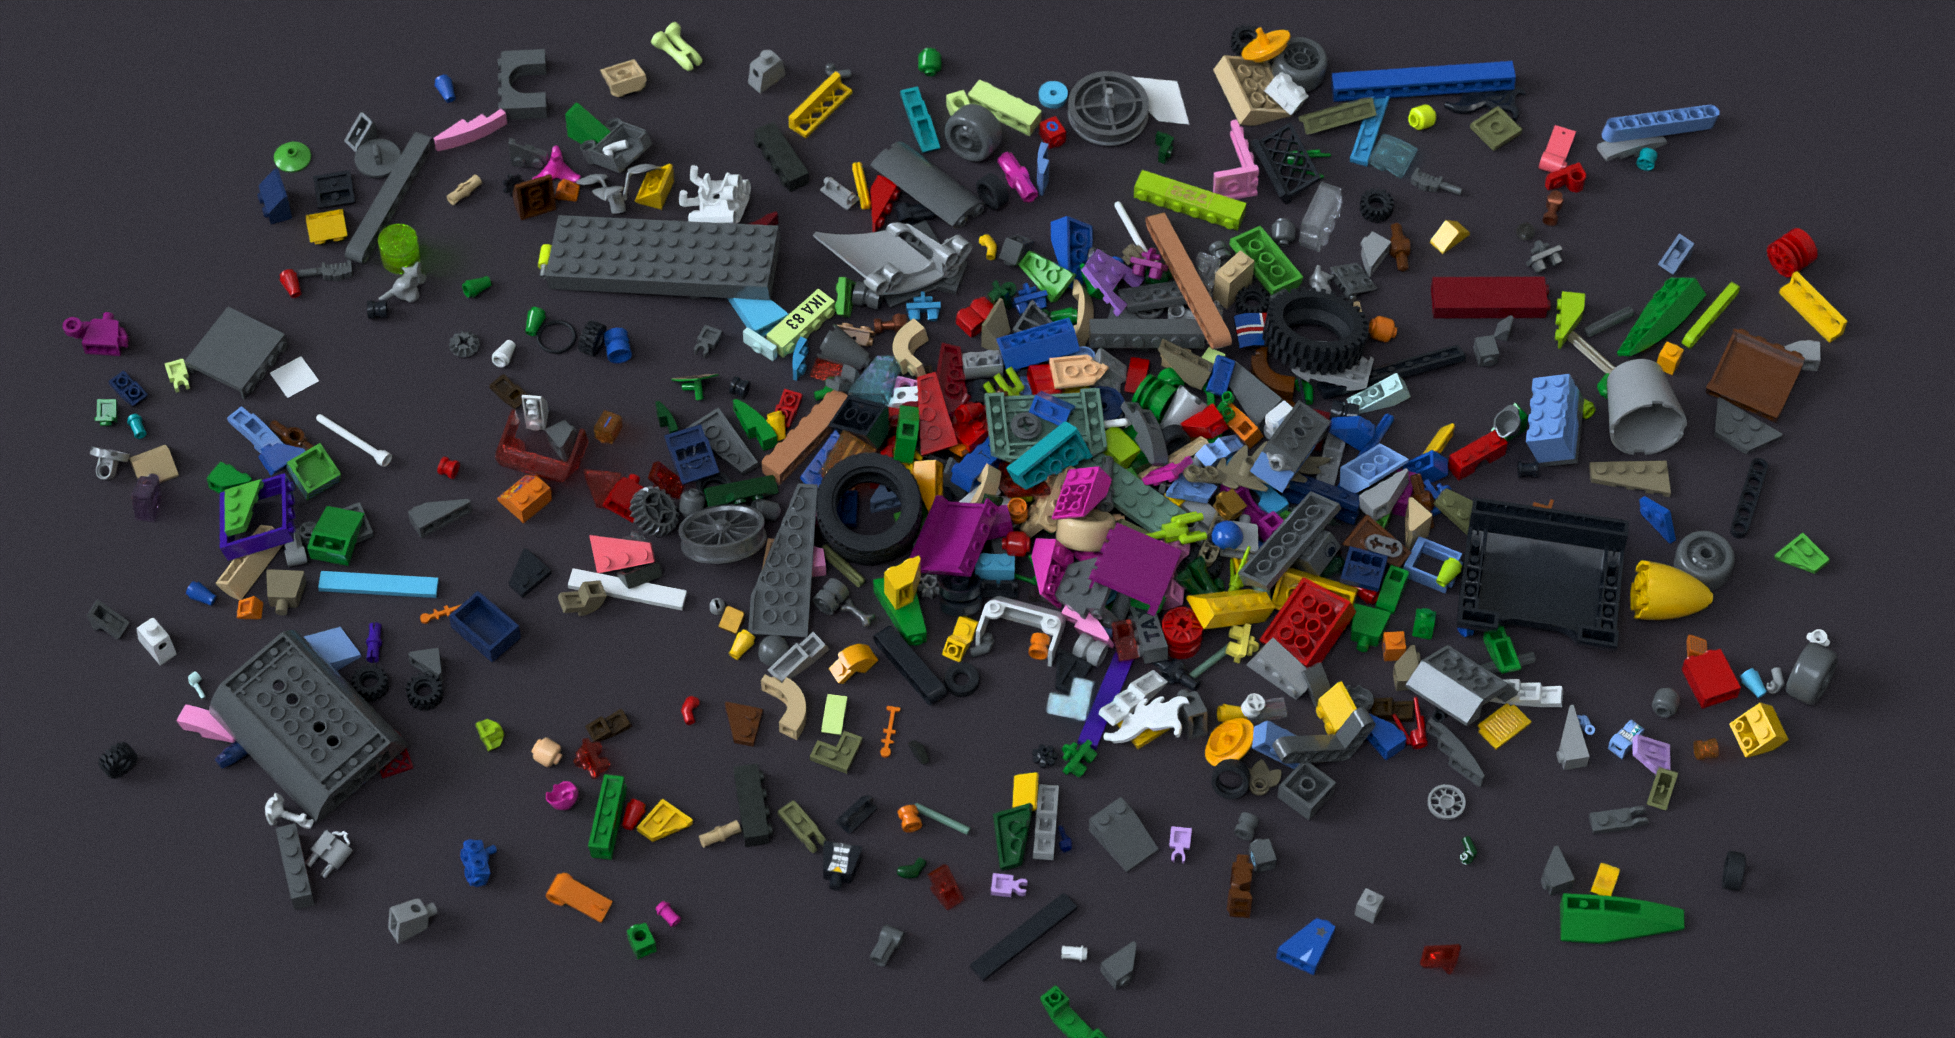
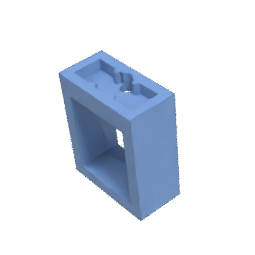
M1419 536L1403 569L1409 571L1408 579L1446 593L1448 587H1453L1456 577L1446 587H1442L1436 583L1437 576L1419 570L1415 566L1422 553L1441 561L1452 557L1463 566L1461 561L1462 553Z

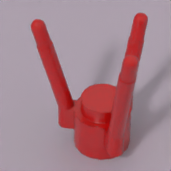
M1415 697L1414 706L1418 729L1411 731L1410 736L1397 715L1393 714L1392 716L1399 729L1404 732L1406 744L1412 745L1413 749H1421L1426 747L1428 743L1424 716H1420L1418 698Z

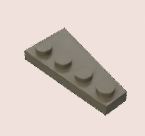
M1667 461L1590 462L1589 464L1591 483L1612 487L1617 485L1624 486L1626 489L1633 491L1634 489L1645 490V493L1649 494L1656 492L1663 494L1665 497H1670L1671 495Z

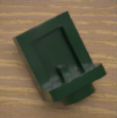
M1158 131L1155 139V144L1160 146L1158 162L1165 164L1167 159L1173 155L1174 137Z

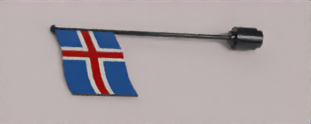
M1244 313L1233 317L1239 350L1250 347H1265L1262 333L1267 313ZM1297 376L1301 399L1306 404L1301 377Z

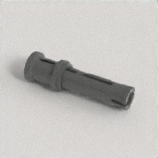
M1106 456L1105 461V457H1102V470L1113 481L1114 458ZM1112 481L1107 496L1096 505L1099 511L1109 512L1114 509L1112 497L1115 494V490L1112 487Z

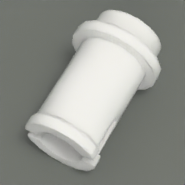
M1063 945L1061 959H1077L1080 962L1087 960V948H1083V945L1081 947Z

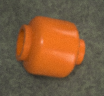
M1376 316L1369 323L1368 333H1370L1372 339L1387 343L1391 338H1395L1397 327H1395L1394 320Z

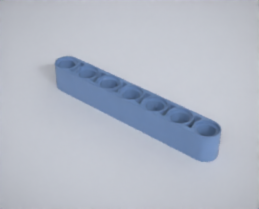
M1703 105L1610 118L1607 120L1601 136L1606 142L1613 143L1711 129L1720 112L1713 105Z

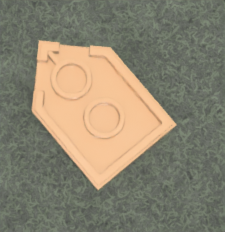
M1087 354L1049 358L1055 389L1094 385L1109 369L1108 366L1103 363L1099 364Z

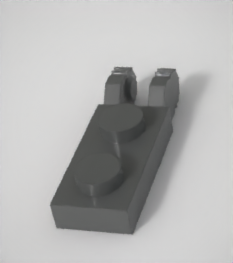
M1635 806L1630 809L1623 808L1589 813L1593 834H1601L1645 826L1649 823L1647 817H1638L1632 820L1631 816L1642 815L1646 810L1644 806Z

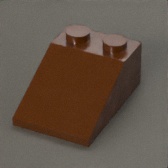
M551 174L515 185L512 193L513 201L521 221L556 210Z

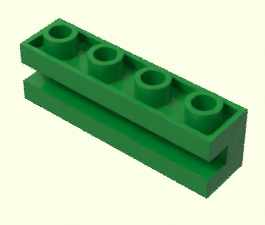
M604 774L588 844L592 858L612 860L627 793L624 776Z

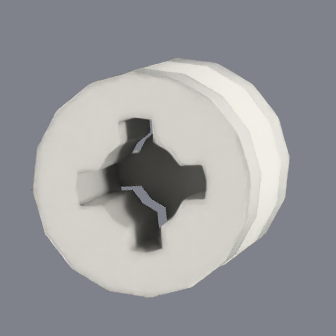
M1256 693L1248 695L1241 706L1242 713L1248 718L1258 717L1265 707V700Z

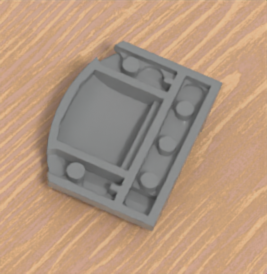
M1362 356L1356 366L1353 365L1352 369H1345L1343 373L1337 370L1334 375H1331L1329 371H1327L1326 375H1320L1319 371H1316L1315 375L1310 374V370H1305L1304 373L1300 372L1299 367H1296L1295 370L1292 369V372L1307 382L1311 378L1338 386H1346V391L1367 388L1374 358L1370 357V360Z

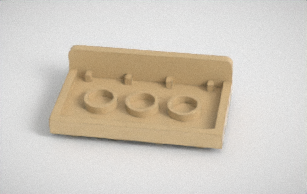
M1068 466L1062 469L1061 473L1057 475L1052 474L1047 477V480L1039 483L1040 487L1033 495L1034 502L1028 508V518L1020 527V530L1025 532L1030 538L1042 529L1050 533L1056 531L1057 519L1053 520L1052 515L1068 470L1076 468Z

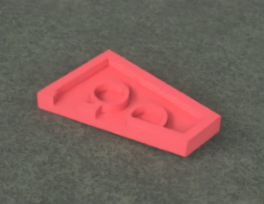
M589 535L597 573L656 562L652 542Z

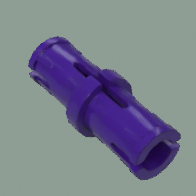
M373 622L369 624V637L366 639L368 646L366 660L370 663H373V658H375V663L379 661V649L382 646V640L380 639L382 625L375 622V627H373Z

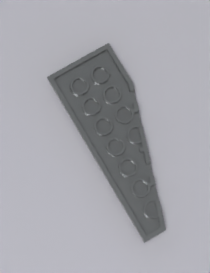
M798 483L780 529L776 534L764 567L751 594L748 632L754 636L779 635L786 638L805 639L808 637L818 484Z

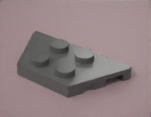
M1721 397L1718 398L1714 428L1715 437L1746 455L1758 448L1761 449L1767 446L1771 441H1779L1782 438L1783 434Z
M1097 557L1068 564L1055 593L1057 601L1067 605L1071 611L1077 612L1082 619H1086L1089 613L1085 607L1092 591L1089 588L1092 580L1088 578L1093 568L1097 570V567L1094 566Z

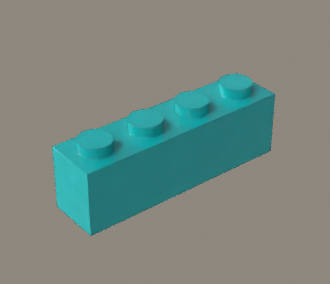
M1064 421L1006 467L1012 480L1027 490L1047 480L1048 476L1052 474L1057 475L1062 472V469L1068 466L1073 467L1079 464V461L1093 456L1078 428Z

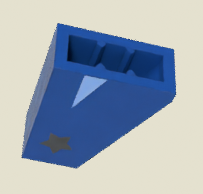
M1316 918L1279 946L1276 959L1315 975L1334 936L1336 926L1327 920Z

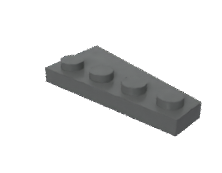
M719 407L686 427L687 429L701 424L705 437H708L712 451L741 475H745L759 466L755 457Z

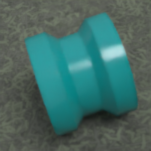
M1642 148L1636 162L1637 166L1645 171L1652 170L1657 160V152L1651 148Z

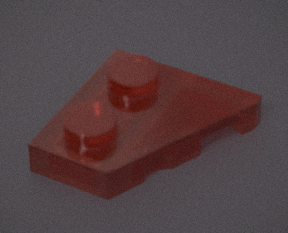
M584 469V477L596 508H605L602 505L615 484L621 479V473Z

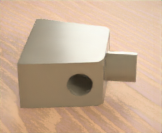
M267 569L269 604L272 607H276V614L286 615L288 607L296 608L299 606L306 585L304 571Z

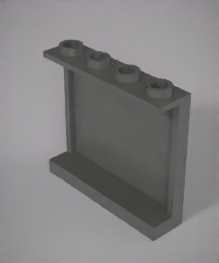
M227 307L185 360L187 372L194 375L196 371H199L240 391L242 399L245 400L248 394L254 391L255 385L259 380L264 378L269 367L275 364L276 358L280 353L286 350L287 341L284 333L233 308Z

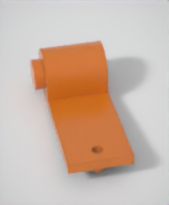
M567 873L557 874L546 893V898L550 902L559 906L566 903L600 923L613 902L575 881Z

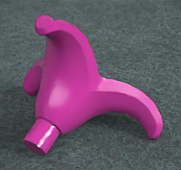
M555 145L552 148L548 164L532 180L551 174L552 180L555 178L563 180L565 178L574 183L581 178V175L573 172L564 163L560 148Z

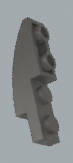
M1124 401L1120 407L1125 413L1126 418L1134 426V430L1138 432L1134 439L1148 458L1149 463L1154 466L1167 465L1168 455L1165 440L1152 411L1142 409L1137 402Z

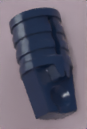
M235 741L226 747L215 758V761L223 769L228 765L238 762L248 753Z

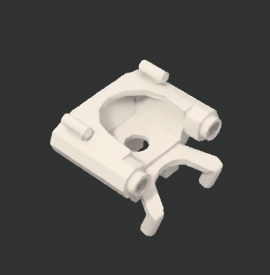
M692 165L690 180L700 187L698 190L699 195L696 198H687V191L681 190L679 204L683 207L700 205V210H694L692 213H689L688 221L738 224L749 201L751 192L750 181L742 180L740 174L731 175L729 172L726 173L724 180L713 181L709 173H706L704 179H701L697 176L698 166ZM720 194L719 199L713 198L715 195Z

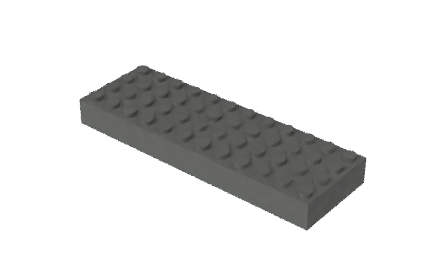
M558 215L545 277L549 289L770 300L781 236L779 227L774 225Z

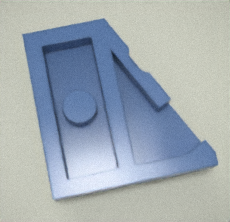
M1182 471L1178 475L1179 478L1168 488L1165 496L1207 504L1215 494L1217 486L1212 483L1189 482L1183 476Z

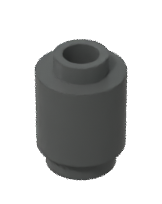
M758 499L754 500L751 504V507L762 513L764 520L775 521L780 516L781 508L777 502Z

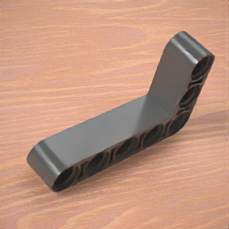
M1360 707L1351 713L1336 734L1284 736L1277 739L1273 743L1272 748L1283 764L1345 761L1353 756L1374 729L1376 723L1365 707Z

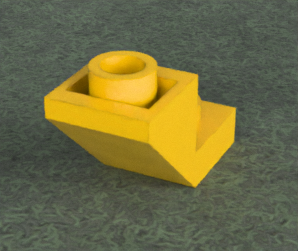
M960 616L953 634L947 638L942 655L961 662L973 641L979 622L966 616Z

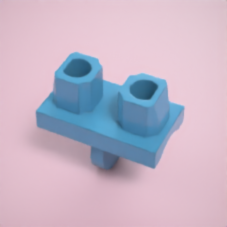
M921 291V297H914V303H906V313L909 314L910 321L914 318L920 322V313H927L928 321L930 322L938 321L941 309L940 302H932V296L925 297V291Z

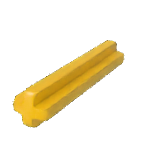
M854 162L852 169L861 208L863 210L870 209L871 202L862 163Z

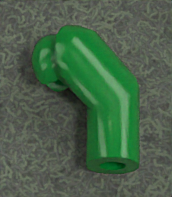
M1606 373L1597 384L1599 394L1605 399H1608L1607 379L1609 373Z

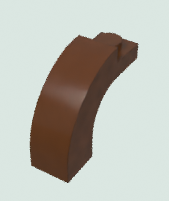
M1268 347L1256 348V355L1251 356L1250 373L1279 397L1285 400H1292L1295 377L1280 375L1272 371L1267 364Z

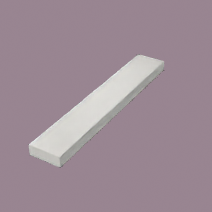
M574 568L568 582L569 589L579 590L582 582L601 580L607 596L681 611L687 596L686 590L644 583L628 589L618 577Z

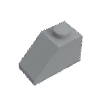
M1373 231L1368 237L1365 236L1360 244L1362 246L1361 257L1368 277H1371L1390 253L1391 241Z

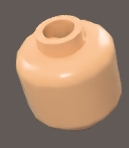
M547 737L542 740L538 739L531 751L533 759L547 768L552 766L553 763L557 765L563 756L560 753L561 746Z

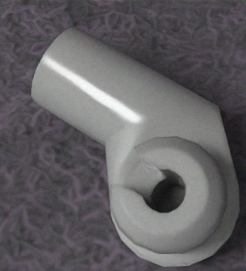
M1779 667L1771 670L1773 680L1766 684V689L1771 694L1778 693L1785 684L1781 668Z

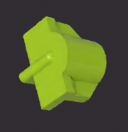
M485 719L475 724L480 739L488 752L501 745L504 732L498 722Z

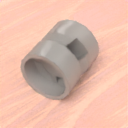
M1083 632L1076 641L1072 654L1083 660L1087 659V662L1098 668L1107 654L1109 645L1100 640L1094 641L1092 636Z

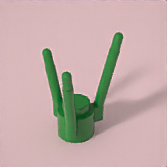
M1319 149L1306 150L1310 158L1331 156L1330 153H1320L1321 150ZM1288 156L1287 164L1293 165L1295 157ZM1299 158L1297 166L1303 165V158ZM1307 172V174H1310V175H1312V176H1315L1314 173H1312V172Z

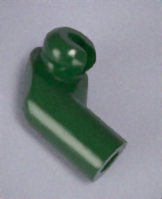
M1466 836L1461 840L1465 850L1460 854L1459 858L1463 864H1470L1477 855V849L1471 836Z

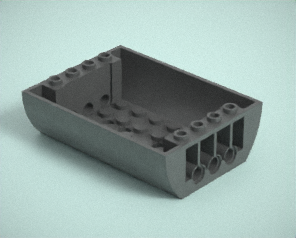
M287 630L280 633L225 679L217 688L210 703L209 712L216 721L316 824L320 823L409 746L389 723L296 630ZM278 682L285 685L280 691L273 688ZM295 696L298 698V702L290 705L287 703V699ZM317 724H323L325 730L318 733L314 731V727ZM331 738L339 740L336 746L332 747L327 744Z

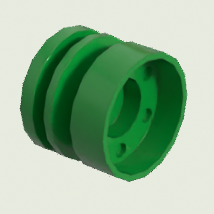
M1149 374L1140 383L1132 402L1139 403L1142 409L1151 410L1160 425L1177 388L1170 384L1163 386L1161 379H1157L1154 375Z

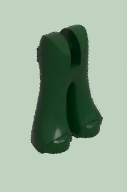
M1202 555L1191 561L1173 577L1191 595L1220 592L1207 571L1205 559Z

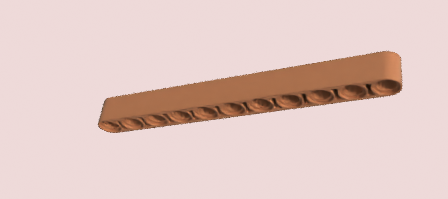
M1160 213L1146 217L1147 229L1211 349L1214 350L1231 345L1230 332L1166 214Z

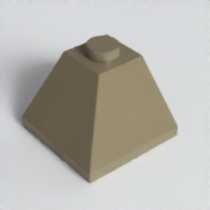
M1002 298L997 300L982 324L981 347L994 351L999 350L996 338L1010 335L1011 333Z

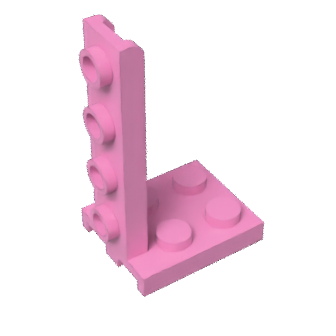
M1237 119L1232 120L1230 137L1242 167L1214 172L1213 193L1232 199L1257 196L1259 169L1257 165H1254L1253 153L1249 152L1248 140L1244 139L1243 127L1239 126Z

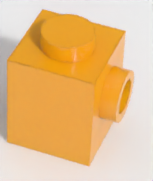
M1666 342L1657 360V363L1664 372L1673 376L1681 362L1684 349L1676 344Z

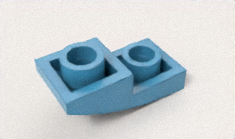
M801 336L793 353V379L796 381L807 369L805 358L809 352L807 339Z

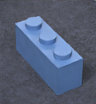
M1265 721L1254 727L1252 749L1282 763L1272 748L1273 743L1281 737L1297 735L1275 725L1273 722ZM1292 763V764H1284V765H1286V766H1288V767H1290V768H1292V769H1295L1300 763Z

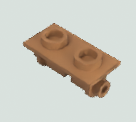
M849 323L838 325L852 339L856 337V342L859 345L866 347L873 345L874 339L871 336L875 337V333L871 331L872 328L866 326L854 328Z

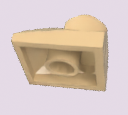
M635 59L600 70L610 87L611 94L616 97L641 91L646 85V75Z

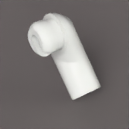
M626 139L605 146L602 153L613 157L614 152L628 149V143Z

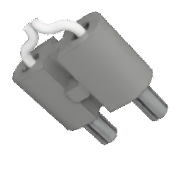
M325 830L310 849L313 853L305 864L311 867L318 857L326 861L328 865L320 875L323 878H327L334 868L338 870L353 852L349 847L348 834L345 831L342 833L337 831L330 833ZM334 835H344V840L347 842V844L343 843L341 840H338Z

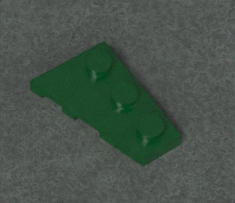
M1031 803L993 814L999 865L1003 871L1022 866L1033 809Z

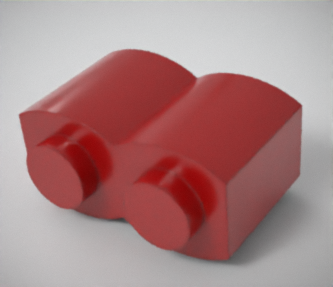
M985 296L979 299L976 298L969 307L959 310L956 315V324L971 338L982 332V324L994 305Z
M1049 364L1029 365L1026 375L1032 395H1036L1040 391L1048 394H1062V388L1055 389Z

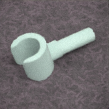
M194 671L188 676L189 684L196 689L200 698L204 699L206 696L198 684L202 678Z

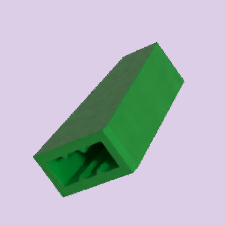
M884 578L874 579V594L908 645L915 646L927 642V632L917 593L912 603L895 610L884 593Z

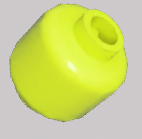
M1427 104L1412 108L1408 117L1409 123L1416 130L1432 127L1436 121V112Z

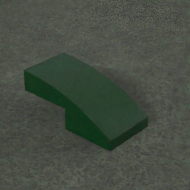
M655 401L660 428L668 426L670 434L677 432V424L670 411L660 401Z

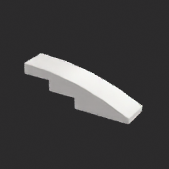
M1152 670L1131 682L1128 689L1116 695L1113 702L1102 707L1098 714L1114 726L1122 721L1130 712H1135L1136 705L1141 700L1147 699L1149 701L1167 685L1168 681Z
M1505 679V682L1518 691V695L1507 702L1497 697L1490 700V702L1508 703L1518 706L1562 707L1563 688L1562 686L1542 687L1541 683H1521L1520 679Z

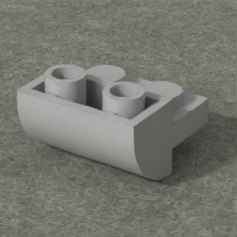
M999 350L962 353L965 380L992 378L998 373L1003 377V363Z

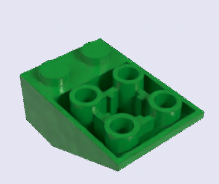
M326 506L312 532L307 547L310 558L349 566L365 513Z

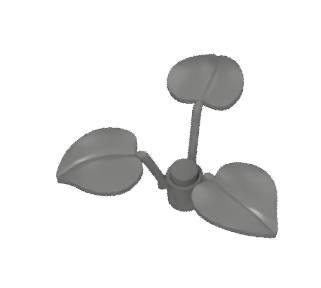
M641 164L629 168L625 187H607L603 180L608 178L605 174L589 175L577 180L576 183L578 185L601 183L603 187L593 190V194L604 201L608 199L611 213H622L626 211L624 200H627L630 176L651 169L661 170V167L652 164Z

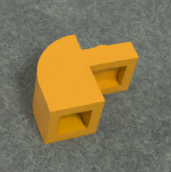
M854 644L838 654L839 659L829 670L839 684H844L856 671L866 673L878 659L869 645Z

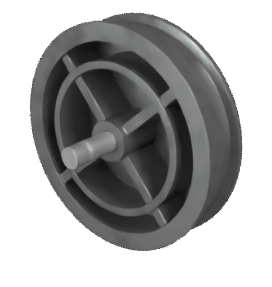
M1114 71L1092 73L1079 80L1072 88L1068 100V119L1073 130L1090 143L1100 146L1122 145L1135 139L1144 130L1148 120V96L1142 85L1126 74Z

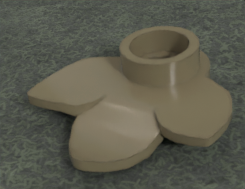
M1259 760L1252 769L1248 768L1251 775L1249 789L1255 795H1265L1269 788L1276 786L1281 779V770L1269 771L1263 760Z

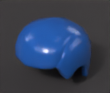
M1225 520L1215 525L1211 535L1213 543L1222 550H1225V548L1236 549L1242 543L1244 537L1241 528L1230 520Z

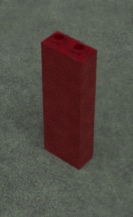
M1432 277L1431 300L1433 319L1507 318L1510 315L1514 318H1546L1547 311H1550L1551 307L1550 299H1547L1549 285L1545 284V277Z

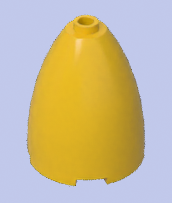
M1641 560L1636 566L1635 570L1638 574L1634 582L1631 583L1630 607L1631 610H1635V619L1667 620L1680 618L1707 608L1713 601V593L1710 592V589L1705 584L1680 569Z

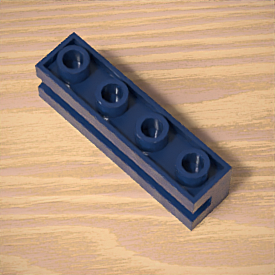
M1306 475L1303 476L1308 479L1307 482L1290 481L1289 488H1286L1282 496L1288 502L1297 505L1310 491L1340 504L1341 510L1333 518L1342 520L1345 523L1354 525L1361 513L1359 494Z

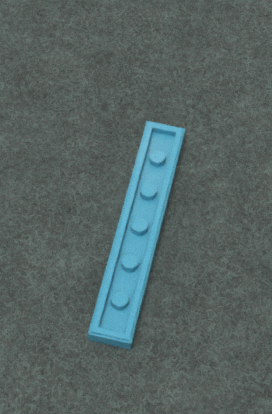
M321 571L318 589L323 592L436 598L439 579L435 577Z

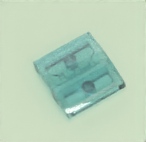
M1382 134L1367 162L1382 172L1387 169L1401 179L1418 149L1401 139Z

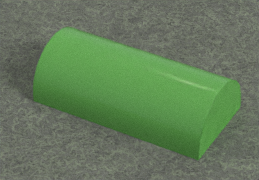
M1261 226L1230 239L1229 245L1236 254L1241 250L1255 261L1253 274L1270 295L1282 289H1286L1290 293L1291 289H1297L1300 286L1303 276Z

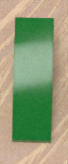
M734 399L733 411L748 439L756 437L763 451L774 448L778 444L777 435L770 424L749 405Z
M1499 627L1496 633L1484 632V643L1497 669L1501 673L1521 670L1511 639L1507 637L1504 627Z

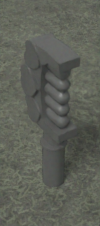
M1418 167L1411 177L1410 183L1423 191L1437 192L1439 188H1442L1444 191L1446 190L1457 195H1461L1463 188L1451 185L1448 182H1442L1443 176L1438 178L1422 173Z
M347 259V262L336 263L335 265L327 264L326 266L325 262H323L322 268L315 267L299 270V277L323 274L324 280L342 281L344 278L353 276L351 261Z

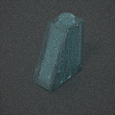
M889 355L876 356L849 388L848 394L889 405L900 369L895 357Z

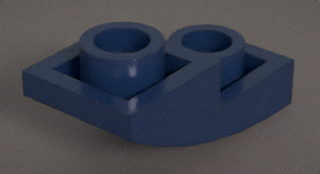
M124 370L109 380V385L132 407L148 396L136 381L134 382Z

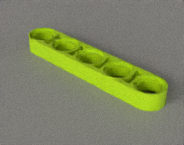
M1731 282L1687 332L1682 340L1683 345L1691 349L1737 296L1740 290L1739 285Z

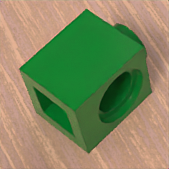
M646 922L635 924L626 930L628 941L637 960L657 952L656 943ZM640 937L645 938L643 941H637V940H636L637 938H640Z

